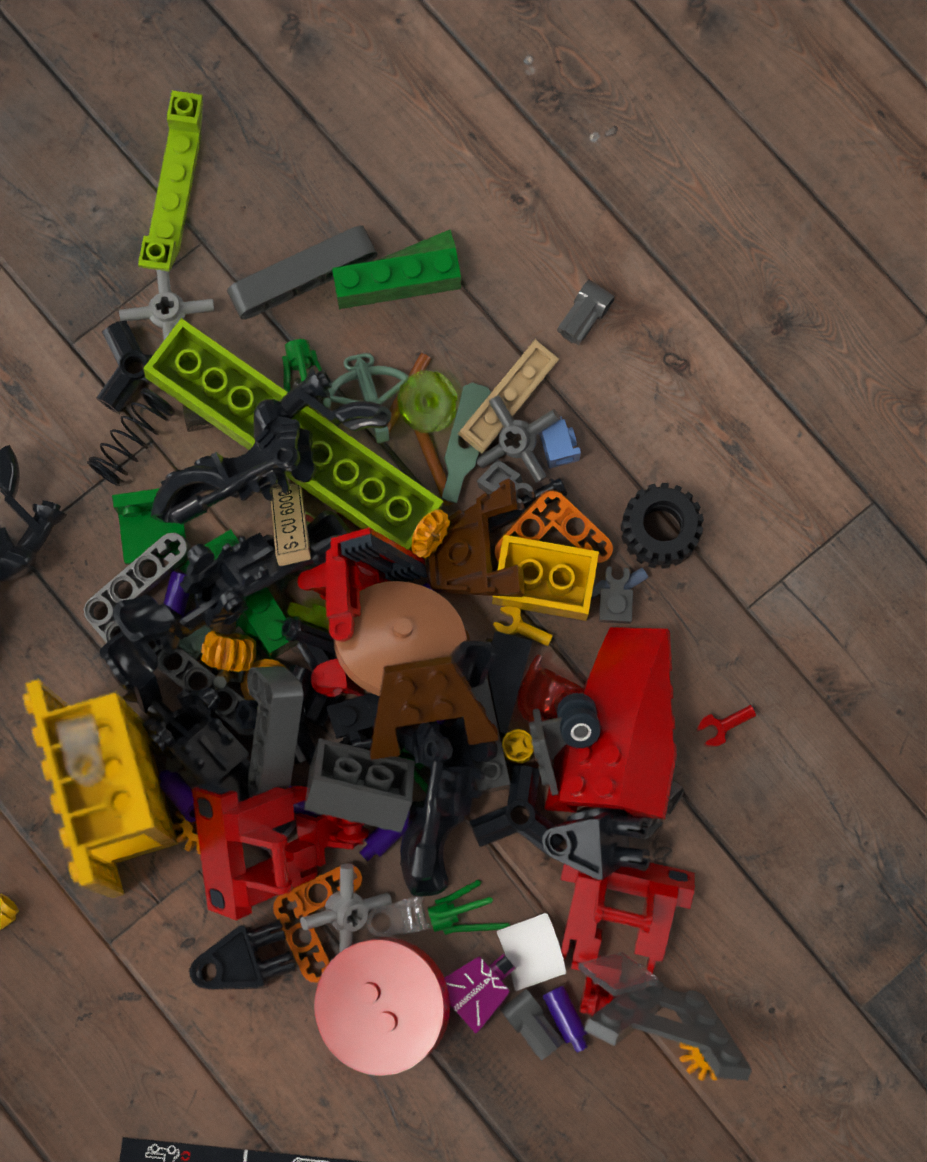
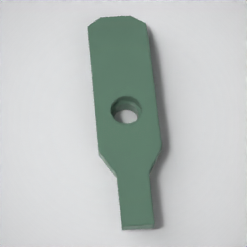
M470 383L462 389L444 456L448 475L441 498L443 500L457 503L463 479L475 467L479 451L471 445L468 448L460 447L459 439L462 437L458 435V432L491 394L488 387Z

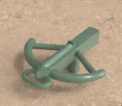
M362 353L349 356L344 360V367L349 372L332 382V388L328 389L330 398L324 399L323 405L329 408L331 402L348 404L358 401L333 396L342 385L355 379L358 380L364 401L383 404L405 385L413 389L416 384L411 377L398 369L387 366H372L374 364L373 355ZM362 358H369L370 362L366 363ZM357 360L355 366L348 365L349 361ZM388 375L401 381L378 399L371 376ZM387 426L384 428H373L377 443L389 441Z

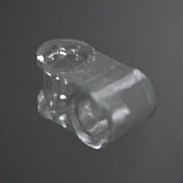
M93 714L57 722L58 736L69 774L80 785L93 786L97 784L103 777L104 765L99 746V733ZM87 760L93 766L88 768V774L83 775L78 769L83 768V762Z
M424 896L395 902V904L372 910L366 921L368 932L375 938H388L430 929L431 924L426 921L422 904L425 901ZM411 908L414 911L416 923H414ZM378 914L386 915L391 921L390 928L385 932H378L372 926V919Z

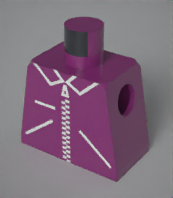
M504 954L499 956L489 966L479 956L445 977L450 996V1005L475 1034L483 1027L510 993L501 981L516 968Z

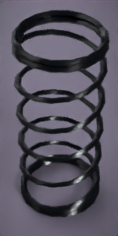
M142 388L140 393L150 407L137 402L131 403V409L140 421L129 416L120 417L121 423L131 435L116 429L110 430L111 437L121 449L108 443L100 444L101 451L113 464L94 456L89 457V461H87V464L95 472L116 486H120L122 480L100 462L112 467L125 476H128V473L107 454L102 446L110 447L135 462H138V459L116 439L113 432L122 434L144 448L149 449L129 429L123 419L131 420L155 435H159L137 413L133 405H138L151 411L166 422H169V419L161 412L168 416H173L175 413L174 408L167 401L147 388Z

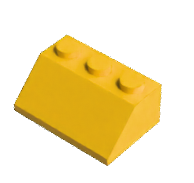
M504 535L497 571L515 565L521 567L524 574L525 596H493L492 604L586 621L589 614L599 551Z

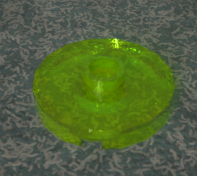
M421 370L407 377L399 388L397 397L398 409L404 422L413 430L421 433H435L448 427L454 420L457 409L455 410L456 401H458L457 393L451 381L443 374L436 371ZM423 398L428 401V407L424 406Z
M289 602L286 612L288 616L300 617L301 621L329 630V618L326 617L325 607L313 604L312 608Z

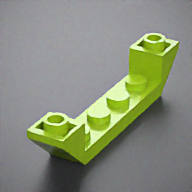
M173 90L171 92L166 118L169 133L149 236H143L138 262L139 267L170 272L179 254L201 140L203 95Z

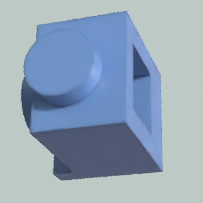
M560 416L558 422L539 433L549 469L580 460V448H573V446L577 445L574 430L572 427L567 428L565 419Z

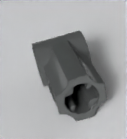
M587 280L574 300L575 304L561 322L557 331L569 342L580 345L597 319L601 320L607 313L615 296L593 281Z
M527 989L500 1009L515 1031L522 1034L528 1045L541 1060L564 1043L543 1016V1010Z

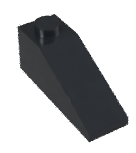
M495 631L493 639L486 638L485 641L490 643L496 651L495 661L489 668L487 675L499 735L504 738L509 728L532 641Z

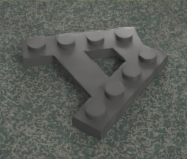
M643 977L588 1018L585 1031L613 1046L635 1029L699 1048L717 1078L748 1081L752 1071L749 1063L706 997L697 991H673L665 987L658 979ZM665 1007L674 1010L682 1023L655 1014Z

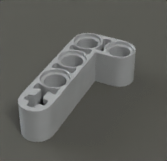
M167 533L86 602L84 616L106 643L114 637L116 630L120 628L113 617L115 605L125 600L119 596V586L124 582L131 583L133 592L127 599L138 598L149 593L188 559L187 553L191 546L186 538L176 533ZM171 542L181 543L178 546L180 551L178 555L170 553L164 558V560L169 562L168 565H165L164 561L156 556L158 552L163 556L170 552L171 547L169 544ZM148 561H154L157 564V573L151 578H146L142 570ZM104 602L108 607V614L104 619L98 620L94 615V609L97 604Z

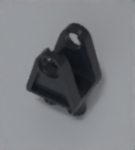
M599 807L580 809L568 816L567 822L556 824L543 835V847L549 856L598 880L605 879L621 867L645 871L650 864V858H643V856L650 855L649 850L630 848L629 837L644 839L647 836L649 827L641 825H647L648 820L645 817L628 816V812L624 809ZM554 834H561L566 839V849H562L557 844H554Z
M277 919L274 922L254 929L245 924L236 927L192 962L189 969L192 982L197 987L209 990L264 989L269 987L270 979L297 971L295 962L281 966L282 963L293 960L290 950L263 961L258 955V948L286 939L283 930L270 934L272 931L283 928L281 920ZM212 963L216 968V976L213 980L206 982L202 976V971L206 965Z

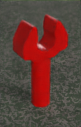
M749 705L723 719L714 718L712 714H709L701 720L696 731L699 732L707 727H713L716 730V736L707 740L704 746L719 747L726 742L725 735L728 730L756 717V713L753 707Z

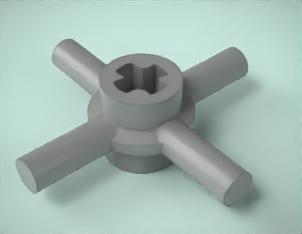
M156 270L159 293L151 299L148 306L120 309L119 316L120 321L150 319L154 325L163 329V339L165 340L181 318L184 319L185 314L214 311L213 299L183 302L179 295L171 292L169 272ZM170 306L169 314H163L165 307Z
M349 863L340 866V891L333 893L328 898L325 911L304 916L300 920L304 930L328 923L340 930L339 953L353 945V932L363 927L367 921L369 911L390 906L392 903L388 893L362 899L358 894L354 893V866Z

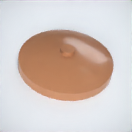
M400 581L383 582L359 591L361 616L354 618V634L346 642H339L334 639V648L337 659L345 673L361 688L379 696L384 666L450 656L461 642L466 641V632L455 608L440 594L415 583Z

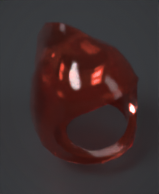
M536 655L532 661L518 694V708L523 718L528 722L535 721L533 710L538 708L542 721L558 718L557 707L560 701L570 694L582 693L584 691L578 684L544 668L541 664L543 659L541 655Z

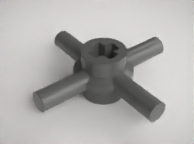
M500 395L489 400L503 428L499 435V444L477 457V464L483 469L507 454L512 458H522L536 483L547 478L532 451L536 446V435L560 420L557 411L553 409L529 424L523 420H514ZM516 434H520L522 440L518 441L520 444L516 445L514 438L517 437Z

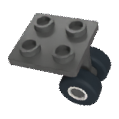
M581 693L570 694L560 701L557 707L558 718L542 721L538 708L533 710L535 721L529 722L533 749L539 762L543 786L550 785L552 796L559 794L552 759L565 744L574 748H586L594 744L600 736L601 728L595 703L589 696Z

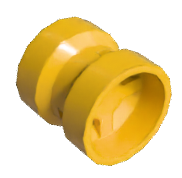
M516 729L505 735L502 742L505 760L513 765H522L529 761L534 749L532 737L528 732Z

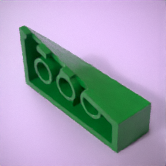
M450 229L376 261L332 268L339 309L461 289V273L457 251Z
M232 529L206 543L205 546L211 549L215 555L214 560H216L225 544L229 543L232 547L238 544L239 541ZM189 561L185 562L179 568L185 574L187 572L186 569L189 565ZM266 587L247 596L246 605L249 609L240 615L238 625L243 632L253 638L256 644L272 660L295 647L299 641H287L286 637L281 633L286 617L268 588Z

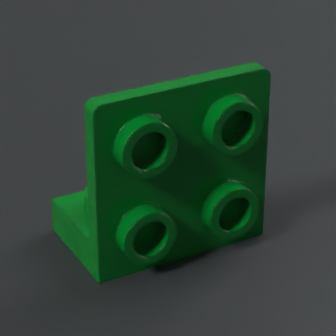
M160 488L112 495L113 507L119 517L123 558L126 565H130L167 533H176L186 538L184 524L163 523L150 516L154 498ZM171 542L169 544L171 547L170 552L165 556L158 552L156 556L164 560L170 553L178 555L180 553L178 546L181 543Z

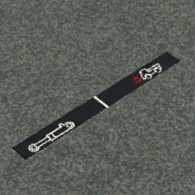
M122 1137L119 1162H363Z

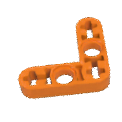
M552 489L543 492L497 540L494 546L495 558L499 562L504 535L511 536L516 531L520 538L539 541L554 526L576 548L593 550L591 544L586 540L583 545H580L578 542L588 535L590 529H593L595 533L590 535L591 538L597 543H600L602 540L606 542L603 546L606 552L603 555L599 553L597 563L608 560L613 552L610 539L562 493ZM547 497L552 500L558 497L560 500L557 504L560 509L557 512L551 509L545 515V518L550 521L544 524L541 517L533 513V511L538 508L541 513L547 506L545 503ZM574 517L580 518L584 522V529L578 535H571L566 530L568 520ZM526 519H534L539 523V531L534 536H526L521 531V525Z
M340 866L316 877L312 881L293 888L292 892L278 896L273 905L274 914L277 919L281 920L283 926L281 929L285 932L287 943L302 975L306 980L313 983H318L320 977H317L314 973L308 974L307 969L311 967V963L307 956L301 960L299 953L309 952L317 945L319 952L313 953L318 963H325L321 973L330 963L315 928L308 929L312 936L309 945L306 947L296 946L293 942V934L296 930L302 928L301 923H297L287 930L285 924L292 923L287 913L281 914L279 909L283 907L282 901L288 899L291 903L296 902L297 907L293 911L296 918L299 919L302 915L308 916L325 908L328 898L333 894L332 887L326 879L333 876L334 883L339 881ZM354 866V873L357 875V878L353 880V892L355 893L362 886L363 877L360 870ZM316 884H322L327 888V898L321 903H314L309 898V890Z

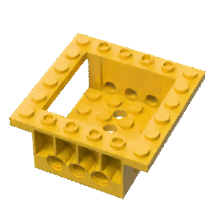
M39 679L25 683L28 693L23 694L25 707L28 714H33L37 724L36 727L32 728L33 737L38 748L43 746L46 760L41 761L42 770L46 780H52L55 791L54 794H50L51 803L55 814L61 813L64 827L59 828L61 840L65 849L70 847L74 860L69 862L72 879L74 882H79L81 887L109 898L125 895L116 863L179 844L175 840L177 836L172 828L173 822L165 794L160 788L161 780L159 779L153 751L150 749L149 736L142 726L144 720L116 692L70 706Z

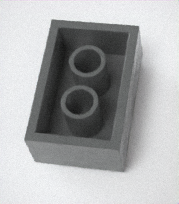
M319 738L309 769L304 810L346 819L351 822L368 824L384 830L402 832L412 803L415 761L395 756L371 760L370 750Z

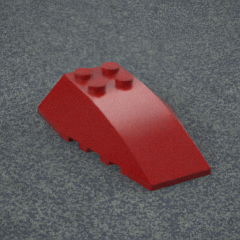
M609 628L581 691V694L589 696L595 703L601 728L600 736L594 744L586 748H574L565 744L555 756L553 766L559 794L552 796L549 785L545 805L546 810L576 813L578 806L624 809L634 817L665 819L677 758L676 744L673 740L675 716L672 715L671 703L674 694L673 686L670 684V671H672L670 630L662 628Z

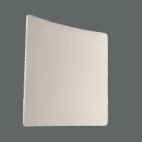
M547 913L497 931L506 957L516 968L511 973L516 991L566 973L560 945Z

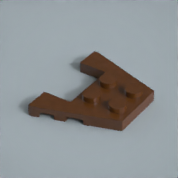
M508 478L499 483L500 488L488 495L485 492L476 498V503L465 511L458 510L448 517L450 524L446 529L447 535L444 536L443 543L439 544L436 552L431 553L429 556L431 589L436 593L507 597L525 596L524 574L521 567L515 565L492 572L488 518L517 509L515 483Z
M451 656L384 666L373 738L370 745V758L375 760L400 756V745L396 727L464 717L469 745L498 741V729L489 720L485 708L473 695L469 683Z

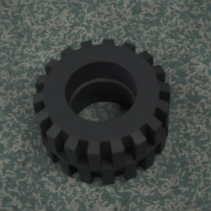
M662 483L661 487L651 484L648 485L647 490L640 489L636 496L630 499L621 523V531L623 532L621 538L623 544L628 546V553L637 556L636 561L641 564L643 561L648 562V567L651 568L661 565L662 569L669 568L670 564L675 566L681 564L683 559H687L692 554L702 535L704 519L703 514H699L701 507L698 501L693 503V495L690 492L683 494L681 492L682 487L675 485L674 489L669 488V483ZM654 511L670 513L679 523L680 533L678 537L671 541L655 540L649 536L644 528L643 521L645 516Z

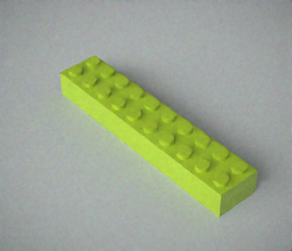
M182 318L143 368L146 379L248 450L256 442L254 439V411L256 406L265 399L280 401L288 393ZM308 406L303 408L292 419L300 422V428L310 430L313 433V462L316 465L317 472L311 481L304 483L297 481L288 470L286 477L359 528L366 529L370 527L411 551L412 536L417 525L424 516L434 510L441 509L443 500Z

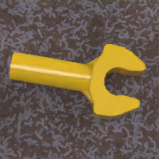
M511 606L500 608V613L511 617L513 623L510 626H504L501 623L494 622L493 627L496 631L509 635L519 633L545 646H549L553 635L523 622L520 616V608Z

